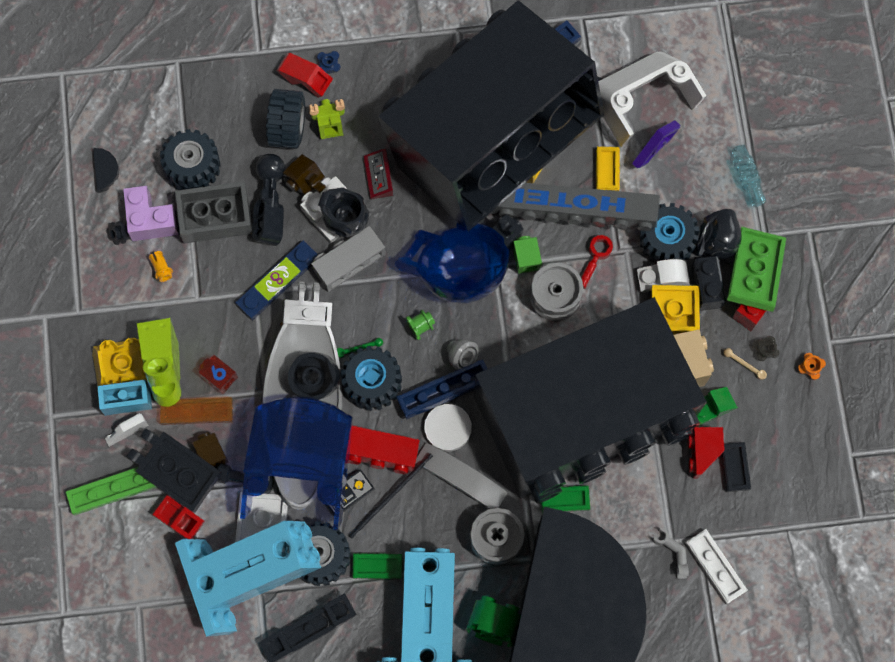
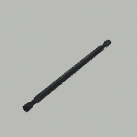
M430 453L349 536L353 539L356 533L425 466V463L433 455Z

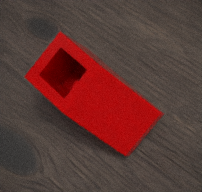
M695 427L692 430L693 435L687 438L688 449H692V458H689L688 467L689 472H693V479H698L724 452L723 427Z

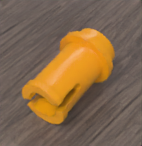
M162 251L154 252L156 257L150 254L148 258L156 272L155 278L159 279L160 282L170 280L173 270L168 267Z

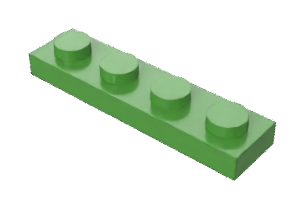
M137 467L66 491L71 512L75 516L157 487L135 472L138 469Z

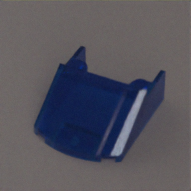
M305 397L279 398L255 407L243 470L244 482L240 518L246 519L251 512L253 496H260L265 493L269 485V476L318 481L317 497L323 504L335 506L333 530H338L343 518L353 417L330 403Z

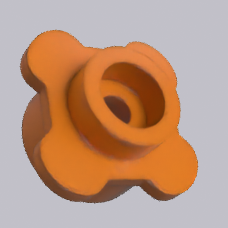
M806 353L803 363L798 366V371L801 374L809 375L813 380H817L820 377V371L826 366V362L812 353Z

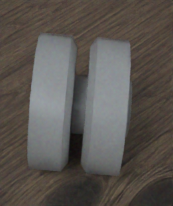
M550 263L540 268L534 275L530 291L531 305L535 312L544 319L551 321L565 320L572 316L578 309L582 297V279L575 269L563 263Z
M501 508L488 509L481 513L472 525L470 534L471 548L476 557L485 564L493 566L505 565L514 560L521 551L525 536L523 525L518 517L509 510ZM499 534L501 536V541H499L498 539L494 541L492 539L493 535Z

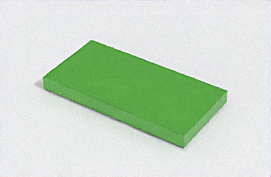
M741 226L742 241L735 253L727 300L773 312L776 306L786 238Z

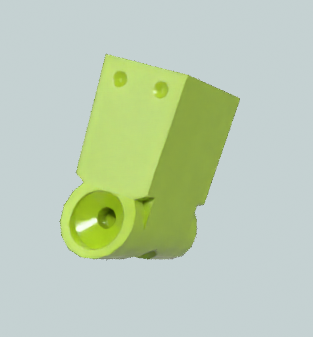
M166 318L137 323L143 370L153 397L163 407L175 405L181 397L179 343L171 319Z

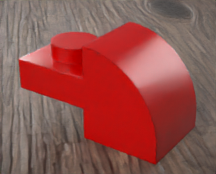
M168 495L152 514L185 539H193L205 523L202 518Z

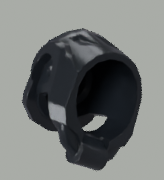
M344 187L322 192L318 206L324 215L323 221L328 230L342 237H351L359 234L366 228L369 220V210L364 204L362 195Z

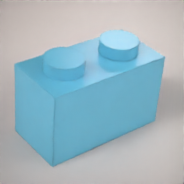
M146 380L97 386L99 408L105 416L152 409L150 386Z

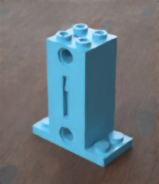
M282 521L215 552H212V548L206 539H182L175 543L206 637L229 635L237 631L235 626L236 619L230 611V607L321 568L319 563L320 554L313 546L311 540L312 532L305 522Z
M410 548V552H405L401 662H422L420 656L424 652L433 654L434 659L432 662H452L455 553H450V549L438 548L435 549V552H425L424 548ZM426 564H433L436 569L429 573L423 567ZM384 657L382 662H397V658ZM457 660V662H472V660Z

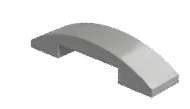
M425 444L416 458L415 464L417 466L431 453L433 457L425 463L422 469L433 476H438L475 499V502L485 508H499L508 492L457 458L433 445Z

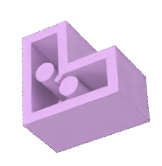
M147 186L123 189L127 229L132 241L178 235L177 217L172 204L152 207L151 194Z

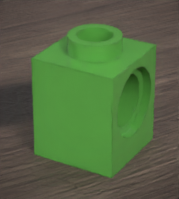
M519 237L513 243L518 274L539 271L542 266L537 237Z

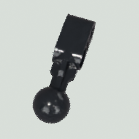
M265 154L256 163V173L263 181V189L260 191L259 200L254 205L252 221L253 240L272 246H277L281 242L284 223V207L279 204L276 182L283 177L285 164L275 154Z

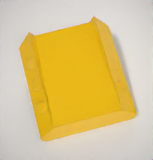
M128 338L125 341L116 343L112 340H105L99 346H93L92 357L97 386L139 380L147 381L143 370L139 339Z

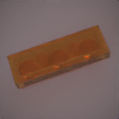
M232 397L179 399L175 405L170 407L160 405L161 425L233 422Z

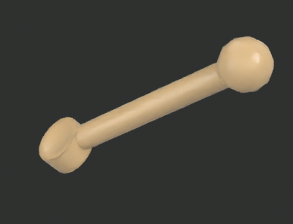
M730 348L724 350L726 357L733 358L757 374L759 380L766 378L767 373L764 370L759 371L735 355Z

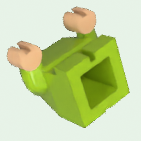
M324 99L321 101L322 106L314 104V106L312 104L309 105L311 118L318 120L321 139L343 136L340 116L345 113V105L342 99L339 102L335 100L333 104H330V100Z

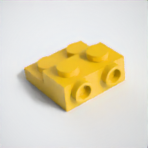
M651 286V298L655 297L673 335L700 330L699 286Z

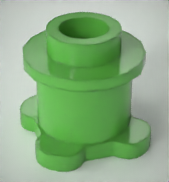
M420 310V314L415 317H406V322L417 340L421 339L420 335L429 329L431 331L434 330L432 325L435 324V321L429 311L425 313L423 310Z

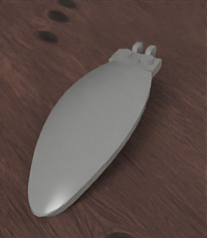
M300 281L298 285V300L284 299L283 325L269 357L262 398L263 430L270 465L283 498L296 510L306 508L316 498L322 488L332 459L324 458L323 454L313 452L312 455L299 452V449L291 447L289 450H283L271 443L278 410L285 411L287 400L292 399V396L296 395L289 386L288 372L297 357L305 353L319 352L329 355L335 361L340 373L338 388L330 396L316 401L322 402L319 419L340 423L342 411L340 363L334 336L330 328L332 303L319 302V283H314L312 286V301H304L306 285L305 282ZM312 370L313 374L310 375L309 378L310 380H315L316 382V378H318L319 375L318 373H314V371Z

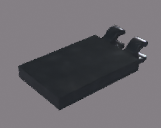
M146 428L141 437L154 446L146 457L133 448L127 454L129 459L140 465L135 472L195 513L223 472L166 432H163L159 437Z

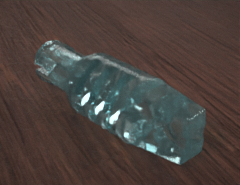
M745 144L738 145L732 150L736 173L739 176L742 188L747 190L753 207H759L767 202L760 186L761 177L758 170H756L757 167L754 164V159L749 155Z

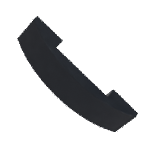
M346 593L284 630H279L260 641L259 644L268 661L277 662L355 617L357 614Z

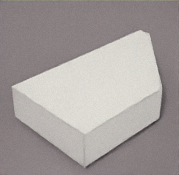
M139 413L120 423L115 428L116 432L107 435L105 440L110 447L149 425L143 415Z

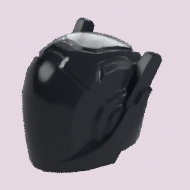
M718 210L704 218L703 223L700 225L697 256H702V254L708 257L718 256L719 260L726 259L727 264L733 263L734 254L739 249L742 241L739 221L734 210Z

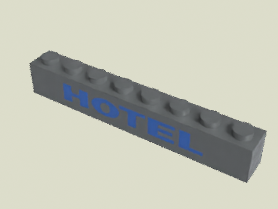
M525 183L490 214H497L500 217L508 214L511 218L519 216L525 220L540 218L548 222H558L561 220L568 221V223L579 225L583 222L591 223V225L596 227H603L605 225H614V227L619 229L636 227L641 231H651L652 227L657 228L660 195Z

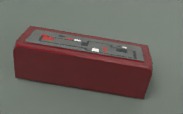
M386 148L365 155L364 162L370 198L377 199L393 196Z

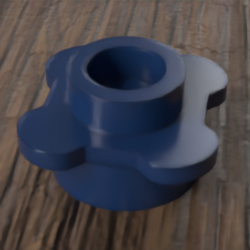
M337 51L326 54L320 52L317 55V59L320 61L319 67L327 74L338 72L341 68L340 64H338L339 53Z

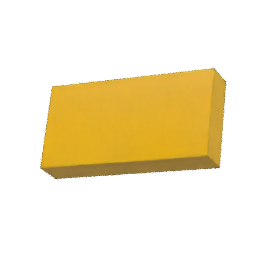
M597 146L596 189L620 190V147Z

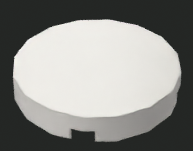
M443 404L429 412L425 420L424 432L431 445L442 451L452 452L460 449L468 442L472 423L469 415L462 408L454 404Z

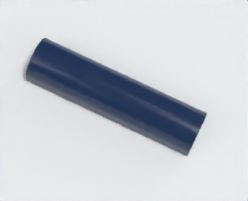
M484 360L477 361L397 396L398 404L405 419H410L474 391L475 375L488 369Z

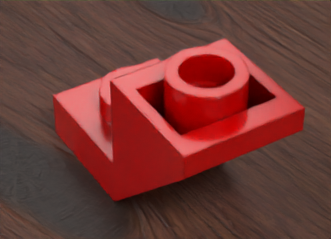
M292 53L286 54L276 70L292 85L302 83L316 97H322L333 80L317 64Z

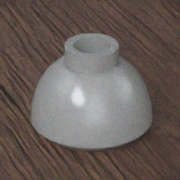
M471 340L452 341L447 347L451 365L456 370L475 363L479 353L478 345Z

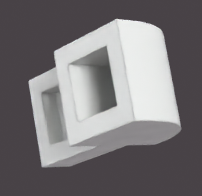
M683 260L657 261L656 265L637 269L642 293L650 292L652 285L682 286L690 284L687 264Z

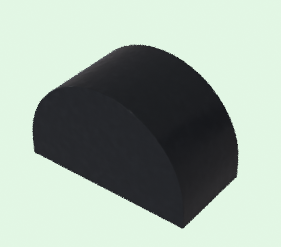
M544 507L538 524L519 614L521 619L511 649L509 662H635L645 635L646 600L641 579L630 556L612 535L592 521L570 512Z

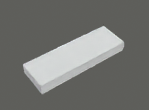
M707 529L685 543L726 604L748 591Z

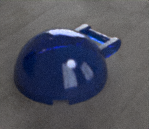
M456 223L457 228L443 231L441 235L418 230L415 234L414 242L403 257L397 259L395 266L402 272L420 277L423 284L435 296L457 304L473 303L487 297L501 284L508 270L509 249H507L504 243L503 236L486 225L477 224L468 232L463 226ZM423 244L426 245V247L422 250L418 258V261H412L413 257L419 251L421 246Z

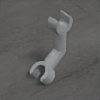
M659 528L658 531L665 536V539L658 540L656 537H653V542L657 545H665L676 553L677 579L687 578L689 571L685 547L670 538L666 529Z

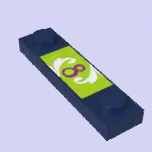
M303 240L236 301V305L253 321L312 266L311 263L314 262L313 260L318 254Z

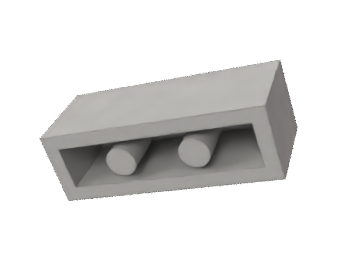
M368 226L347 241L342 240L335 244L333 250L327 254L321 253L311 264L316 276L326 290L330 292L385 256L386 249L372 228Z

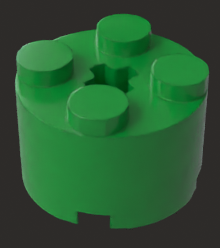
M482 596L481 600L475 601L466 631L469 634L471 630L475 631V637L498 646H501L502 642H508L507 647H512L521 619V615L518 614L519 608L511 604L503 606L497 604L496 600L491 597Z

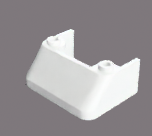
M655 52L599 81L604 110L603 118L620 147L625 146L634 134L623 114L630 111L633 106V98L630 92L667 74L668 78L678 85L692 110L697 108L703 101L706 94L685 62L664 52Z

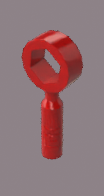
M598 235L591 240L589 250L593 258L588 262L581 276L583 289L586 288L597 267L598 259H606L612 252L613 243L607 236ZM596 242H605L608 249L605 253L597 252L594 245Z

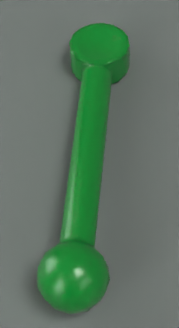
M377 338L373 342L348 349L338 348V357L342 358L345 354L357 351L359 348L365 349L366 346L381 347L383 339Z

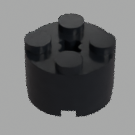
M319 352L302 354L294 360L289 369L288 383L291 390L305 400L316 401L324 399L338 388L340 379L339 369L329 355ZM312 370L314 371V373H318L319 377L316 378V382L315 380H310L309 376L313 374Z

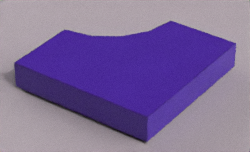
M674 120L658 129L632 164L637 169L647 165L659 150L670 142L681 125Z

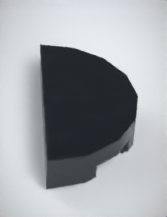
M93 148L97 191L101 193L109 190V187L118 179L120 169L116 158L111 152L103 148Z

